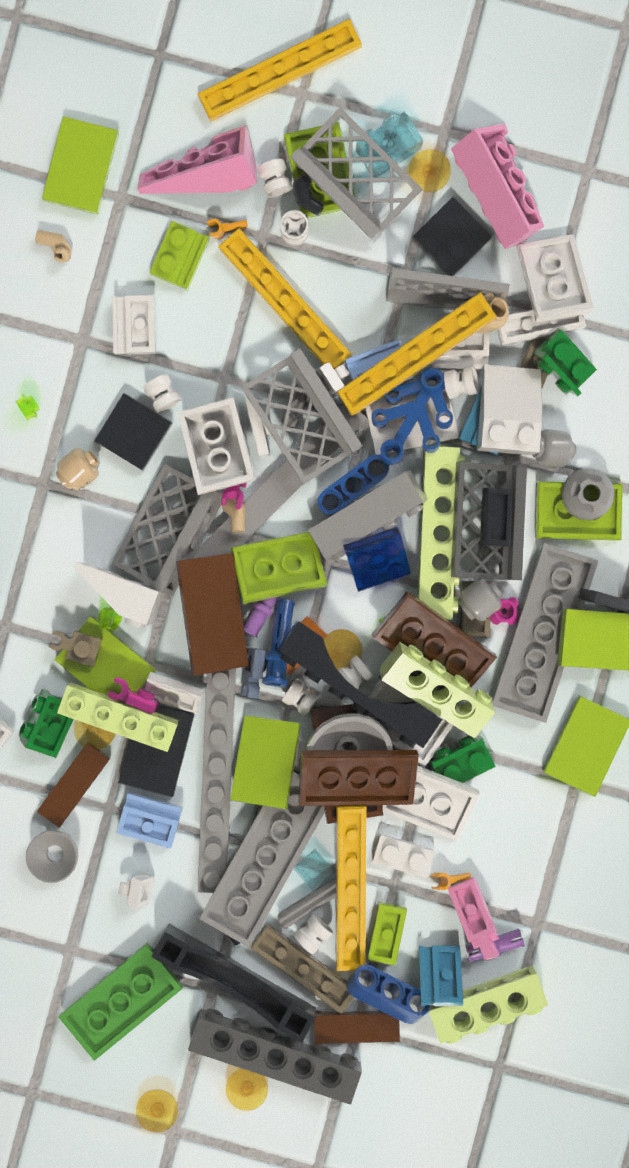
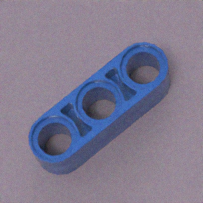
M381 455L368 457L321 492L318 497L319 510L327 516H332L344 509L381 482L389 472V465L382 461ZM373 461L380 462L384 467V472L382 475L373 476L368 471V465ZM350 478L358 479L361 483V489L357 493H350L345 488V482ZM327 495L335 496L338 499L337 508L334 510L325 509L322 505L323 498Z
M361 965L347 980L346 987L351 996L404 1023L414 1024L430 1010L431 1005L421 1006L419 989L373 966ZM358 977H361L366 981L367 987L363 986L359 982ZM384 990L389 991L393 999H389L385 995ZM410 1002L415 1004L418 1012L412 1010Z

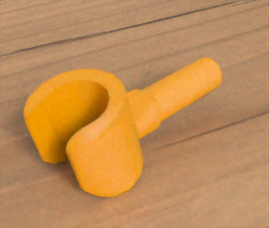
M211 219L207 222L209 227L219 225L217 232L209 234L214 239L222 238L227 231L248 227L247 220L223 224L217 219Z
M431 873L430 877H439L440 880L438 886L431 888L446 890L454 882L470 879L471 874L448 875L446 873Z

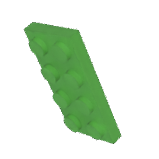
M148 942L66 1008L58 1017L94 1061L183 988L182 983L168 966L151 957L154 949Z

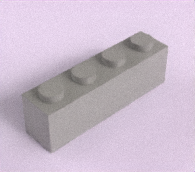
M411 470L310 528L308 531L325 560L331 556H334L337 560L351 552L348 546L358 542L361 546L375 538L372 532L382 527L385 532L397 525L399 522L396 518L404 513L410 517L424 509L421 503L428 499Z

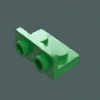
M559 328L533 352L539 359L537 365L548 376L552 373L556 377L555 385L565 395L570 392L578 397L582 393L578 388L597 370Z
M42 689L40 694L33 698L30 707L32 712L28 721L22 723L19 737L25 748L57 758L74 719L57 713L62 698L50 694L45 689Z
M468 735L458 741L460 745L449 749L448 746L441 748L433 754L434 758L429 760L436 773L461 783L496 767L480 735L475 738Z

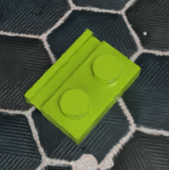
M171 220L150 269V275L188 291L210 241L209 236H204Z

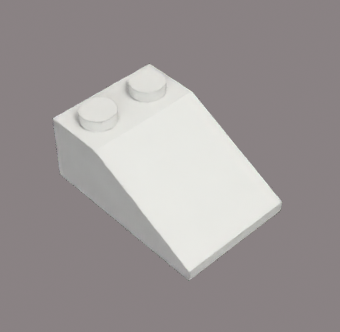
M484 364L476 450L522 455H535L539 453L542 428L541 370Z
M234 398L178 412L198 495L255 480L238 407Z
M75 563L74 568L118 615L126 617L125 623L138 628L154 623L164 593L146 584L88 563Z

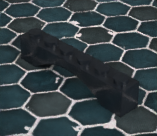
M299 621L294 623L277 648L282 653L280 656L281 660L293 668L296 664L305 668L304 675L317 684L322 680L330 685L327 690L340 700L344 696L354 702L351 706L362 715L366 716L369 712L377 717L376 721L387 732H390L392 728L401 734L399 740L412 749L415 745L424 748L443 720L417 702L383 701L357 690L341 675L333 664L323 637Z
M170 923L151 955L155 960L177 972L201 979L229 993L255 1010L276 1029L301 1043L316 1019L315 1006Z

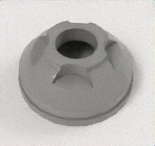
M590 468L580 469L573 472L565 480L561 492L562 502L565 509L575 518L580 520L597 519L604 515L611 507L614 500V488L610 479L601 471ZM587 485H594L599 490V496L594 502L587 501L583 496V490Z
M48 830L38 834L29 843L26 850V864L29 871L38 880L47 883H57L69 877L75 870L79 857L78 848L74 840L68 834L58 830ZM57 845L63 850V858L61 860L53 861L48 857L47 851L50 846Z

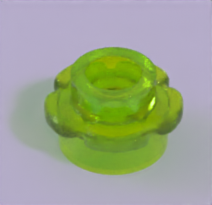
M21 394L22 397L15 402L27 421L34 416L38 418L36 412L40 408L32 395L26 398L24 394Z
M109 606V608L104 607L100 611L97 621L100 623L101 630L105 628L114 632L120 625L123 616L118 615Z

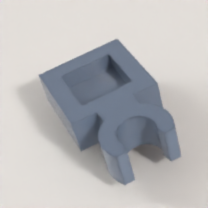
M246 647L249 666L242 667L241 675L244 676V681L241 686V696L258 698L260 692L259 679L263 678V672L267 668L266 651Z

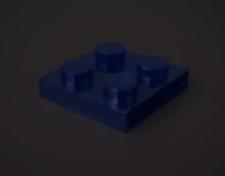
M398 526L343 545L358 592L411 574Z

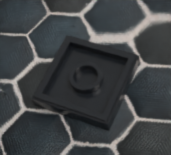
M452 197L412 236V239L448 276H455L492 239V236Z
M123 393L94 441L144 471L173 423Z

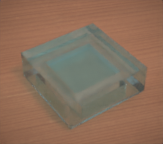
M316 849L311 851L294 867V870L311 890L316 888L334 872L332 867Z

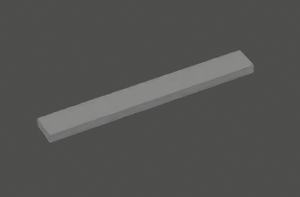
M344 403L339 407L354 433L368 420L361 412L351 416ZM325 423L314 433L323 435ZM328 429L326 436L333 437ZM310 436L304 442L302 451L319 455L322 439ZM325 440L322 456L331 457L340 448L338 443ZM293 453L292 456L297 461L298 454ZM301 455L299 467L304 475L307 476L315 471L317 458ZM321 459L320 467L326 462V460ZM288 460L243 503L246 507L245 532H231V517H229L198 548L193 558L231 553V547L243 545L303 485Z

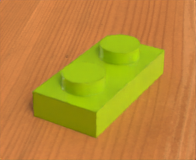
M379 901L367 956L368 960L396 966L407 907Z

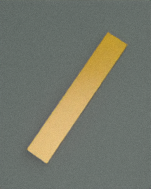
M349 18L197 93L209 121L212 122L362 48V43Z
M240 228L218 246V249L322 365L329 362L335 370L352 356L351 352Z
M479 292L337 391V394L351 416H355L492 322L497 316L483 294Z
M366 805L336 806L337 971L356 970L361 965H365Z

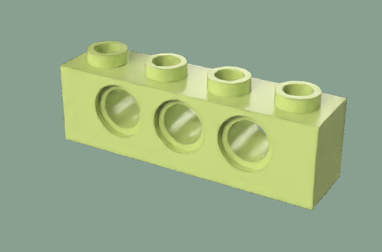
M399 642L380 667L382 681L475 738L495 714L490 695L481 689L476 691L471 688L469 683L460 675L456 674L453 676L446 672V668L438 661L432 660L431 662L424 658L422 652L412 645L407 647ZM413 671H422L418 676H410V673ZM438 685L445 686L440 691L433 690ZM460 700H467L463 705H456Z
M74 683L67 685L57 712L58 714L166 752L169 750L179 721L156 712L150 714L126 704L125 701L114 700L108 695Z
M532 965L463 989V1006L431 1005L429 1014L440 1044L444 1042L452 1044L461 1040L464 1035L484 1033L492 1025L498 1023L506 1025L515 1021L518 1016L538 1014L544 1007L548 1006L537 972ZM514 992L521 993V998L517 1002L508 1001L510 994ZM486 1002H493L495 1004L494 1008L488 1012L482 1011L481 1006ZM464 1011L468 1013V1016L463 1021H457L454 1019L455 1014Z

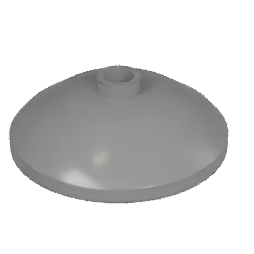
M343 714L325 721L312 733L306 746V750H393L391 739L386 729L376 720L361 714ZM344 742H350L348 745H342Z

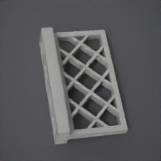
M341 107L301 149L298 148L291 156L293 162L373 242L382 235V232L422 191V188ZM340 118L349 125V137H332V126ZM353 130H354L359 136H353ZM365 141L369 145V157H353V142ZM328 142L329 158L316 159L309 152L316 143ZM332 142H349V158H332ZM373 150H374L380 157H373ZM353 162H369V178H353ZM373 162H386L390 166V177L373 178ZM321 163H329V171ZM332 163H349V179H336L333 176ZM393 170H394L400 177H393ZM390 182V198L373 199V183ZM393 182H406L413 189L406 198H393ZM349 183V190H347L342 184ZM353 183H369V199H357L353 195ZM373 203H390V214L382 223L373 215ZM393 203H400V204L393 210ZM363 204H369V210Z
M392 268L386 302L453 311L479 292L483 295L493 293L495 297L505 299L509 293L510 284Z
M300 348L241 387L303 485L362 447L357 436ZM288 365L294 375L292 386L275 383L277 372ZM273 375L272 382L265 380ZM296 380L302 388L295 387ZM259 383L271 386L268 402L256 399L250 389ZM274 387L291 390L288 406L271 403ZM294 391L307 395L309 398L308 410L291 407ZM259 404L267 406L266 412L263 411ZM312 404L318 413L311 411ZM270 407L287 410L283 426L270 422L268 419ZM290 411L306 415L303 430L287 427ZM310 416L322 418L325 423L323 435L307 431ZM275 429L282 430L281 437ZM328 429L333 437L326 436ZM285 431L302 434L299 450L286 447L283 442ZM305 435L322 439L319 455L302 451ZM325 440L337 442L343 453L335 458L322 456ZM291 453L298 454L297 461H295ZM301 455L317 458L315 471L307 476L304 475L299 467ZM321 459L329 461L320 467Z
M164 464L112 564L153 586L158 591L173 596L179 586L176 561L193 559L221 506L222 493L216 490L201 494L197 501L188 503L185 491L196 487L194 479ZM170 473L176 476L178 487L166 492L164 482ZM180 493L183 506L170 510L167 497ZM162 499L165 513L153 517L151 507L154 502ZM185 511L187 521L184 526L175 529L172 516ZM167 518L170 531L157 535L154 522ZM149 524L152 538L140 542L138 531L141 527ZM172 537L173 547L171 551L162 554L159 541ZM153 543L157 556L144 561L141 547ZM136 550L139 563L131 566L122 563L127 552ZM158 562L160 572L156 579L153 580L148 577L146 566Z

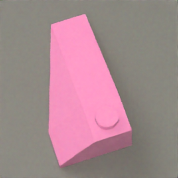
M246 125L211 138L212 144L201 150H198L196 146L187 150L188 153L177 162L174 159H169L141 173L138 182L139 193H222L247 190L252 185L257 184V166Z

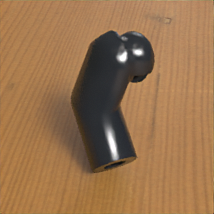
M302 174L293 182L292 188L297 205L319 217L325 207V203L312 197L310 188L312 180L309 176Z

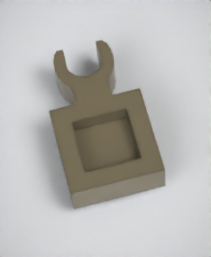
M61 631L52 632V634L60 636L62 641L59 646L49 644V648L53 650H68L65 659L92 667L95 666L102 638L78 631L73 632L72 638H69Z

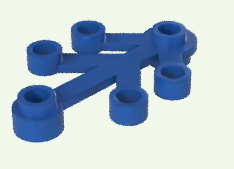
M436 368L426 369L419 375L417 381L397 386L385 394L387 403L391 405L400 403L403 396L419 393L415 401L385 410L376 409L372 413V424L376 428H384L388 425L389 421L405 417L394 439L387 440L381 445L380 455L384 463L396 465L402 461L404 456L403 446L417 421L423 435V449L428 453H434L439 449L440 439L434 433L425 406L431 398L437 411L436 425L441 429L451 427L453 414L447 409L442 394L445 390L444 373ZM433 380L437 382V385L428 386L427 382ZM397 392L399 395L396 398H391L389 393ZM378 415H382L385 417V420L378 422L375 418ZM441 416H447L450 420L448 422L443 423L439 420V418ZM428 440H434L436 442V445L430 447L426 444V442ZM394 451L397 453V456L389 458L387 453Z

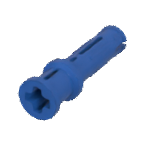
M277 599L271 650L265 656L268 662L266 676L262 678V683L268 686L287 687L288 681L285 680L287 663L280 659L282 653L277 648L290 631L295 602L289 599Z

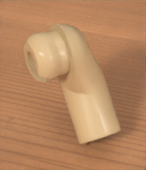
M37 230L35 243L50 246L54 259L57 262L64 263L71 259V247L62 234Z
M230 498L226 501L225 506L221 505L222 509L231 517V532L243 533L245 532L246 507L243 504L240 510L236 509L237 501Z

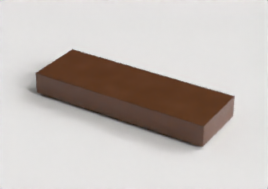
M87 742L36 812L60 828L111 758Z
M382 1011L343 1012L342 1014L339 1012L316 1013L314 1021L315 1044L400 1042L399 1020Z

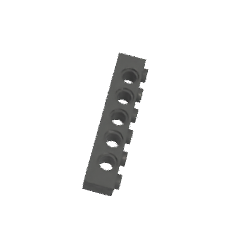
M210 1008L207 1011L200 1010L188 1047V1051L350 1105L352 1104L362 1074L361 1062L350 1054L343 1053L338 1055L332 1053L328 1047L316 1044L311 1046L305 1044L304 1041L301 1043L290 1036L287 1038L278 1035L272 1028L263 1026L260 1029L251 1026L245 1019L236 1017L233 1020L224 1017L220 1011ZM225 1031L230 1037L227 1040H219L215 1033ZM246 1040H252L257 1046L253 1049H246L242 1043ZM273 1049H279L284 1055L280 1058H273L269 1052ZM305 1058L310 1061V1064L306 1067H300L296 1064V1061ZM332 1067L337 1070V1073L333 1076H327L323 1073V1070Z

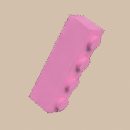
M500 124L474 129L454 145L451 151L455 156L457 166L462 169L468 180L470 190L476 195L481 204L484 216L489 219L494 228L497 240L503 245L504 249H507L527 240L544 228V224L532 194L524 189L526 177L523 170L516 168L513 158L517 154L512 144L508 145L505 135L508 133L506 125Z

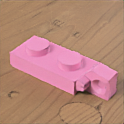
M472 877L449 887L448 892L468 942L472 943L474 949L480 947L485 960L499 956L494 943L495 940L499 939L496 933L497 930L476 878Z

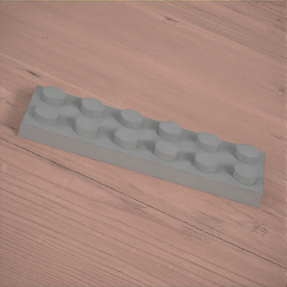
M546 543L542 544L491 701L493 706L544 723L547 722L564 666L557 665L563 608L583 610L585 601L580 600L581 588L590 589L599 560Z
M293 772L288 809L268 806L261 807L199 917L203 922L247 947L251 946L325 813L324 806H299L300 775Z

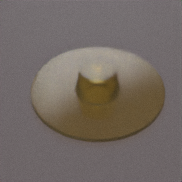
M427 149L420 151L412 158L408 173L422 188V191L435 192L443 188L449 181L451 166L444 154L437 150Z
M337 629L328 633L324 638L327 652L337 670L341 667L350 666V660L356 655L361 659L362 644L353 632Z
M78 720L75 721L74 735L83 747L89 742L100 750L107 747L115 737V733Z
M241 1068L233 1072L228 1078L226 1095L234 1107L244 1111L254 1110L266 1100L268 1084L263 1075Z
M159 1089L150 1090L139 1099L136 1106V1116L141 1126L148 1131L163 1132L172 1127L176 1122L178 1105L170 1093Z

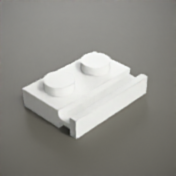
M154 295L112 296L113 353L115 355L156 354Z
M474 333L433 361L431 368L438 370H463L464 367L473 365L476 370H483L484 364L488 365L489 333Z

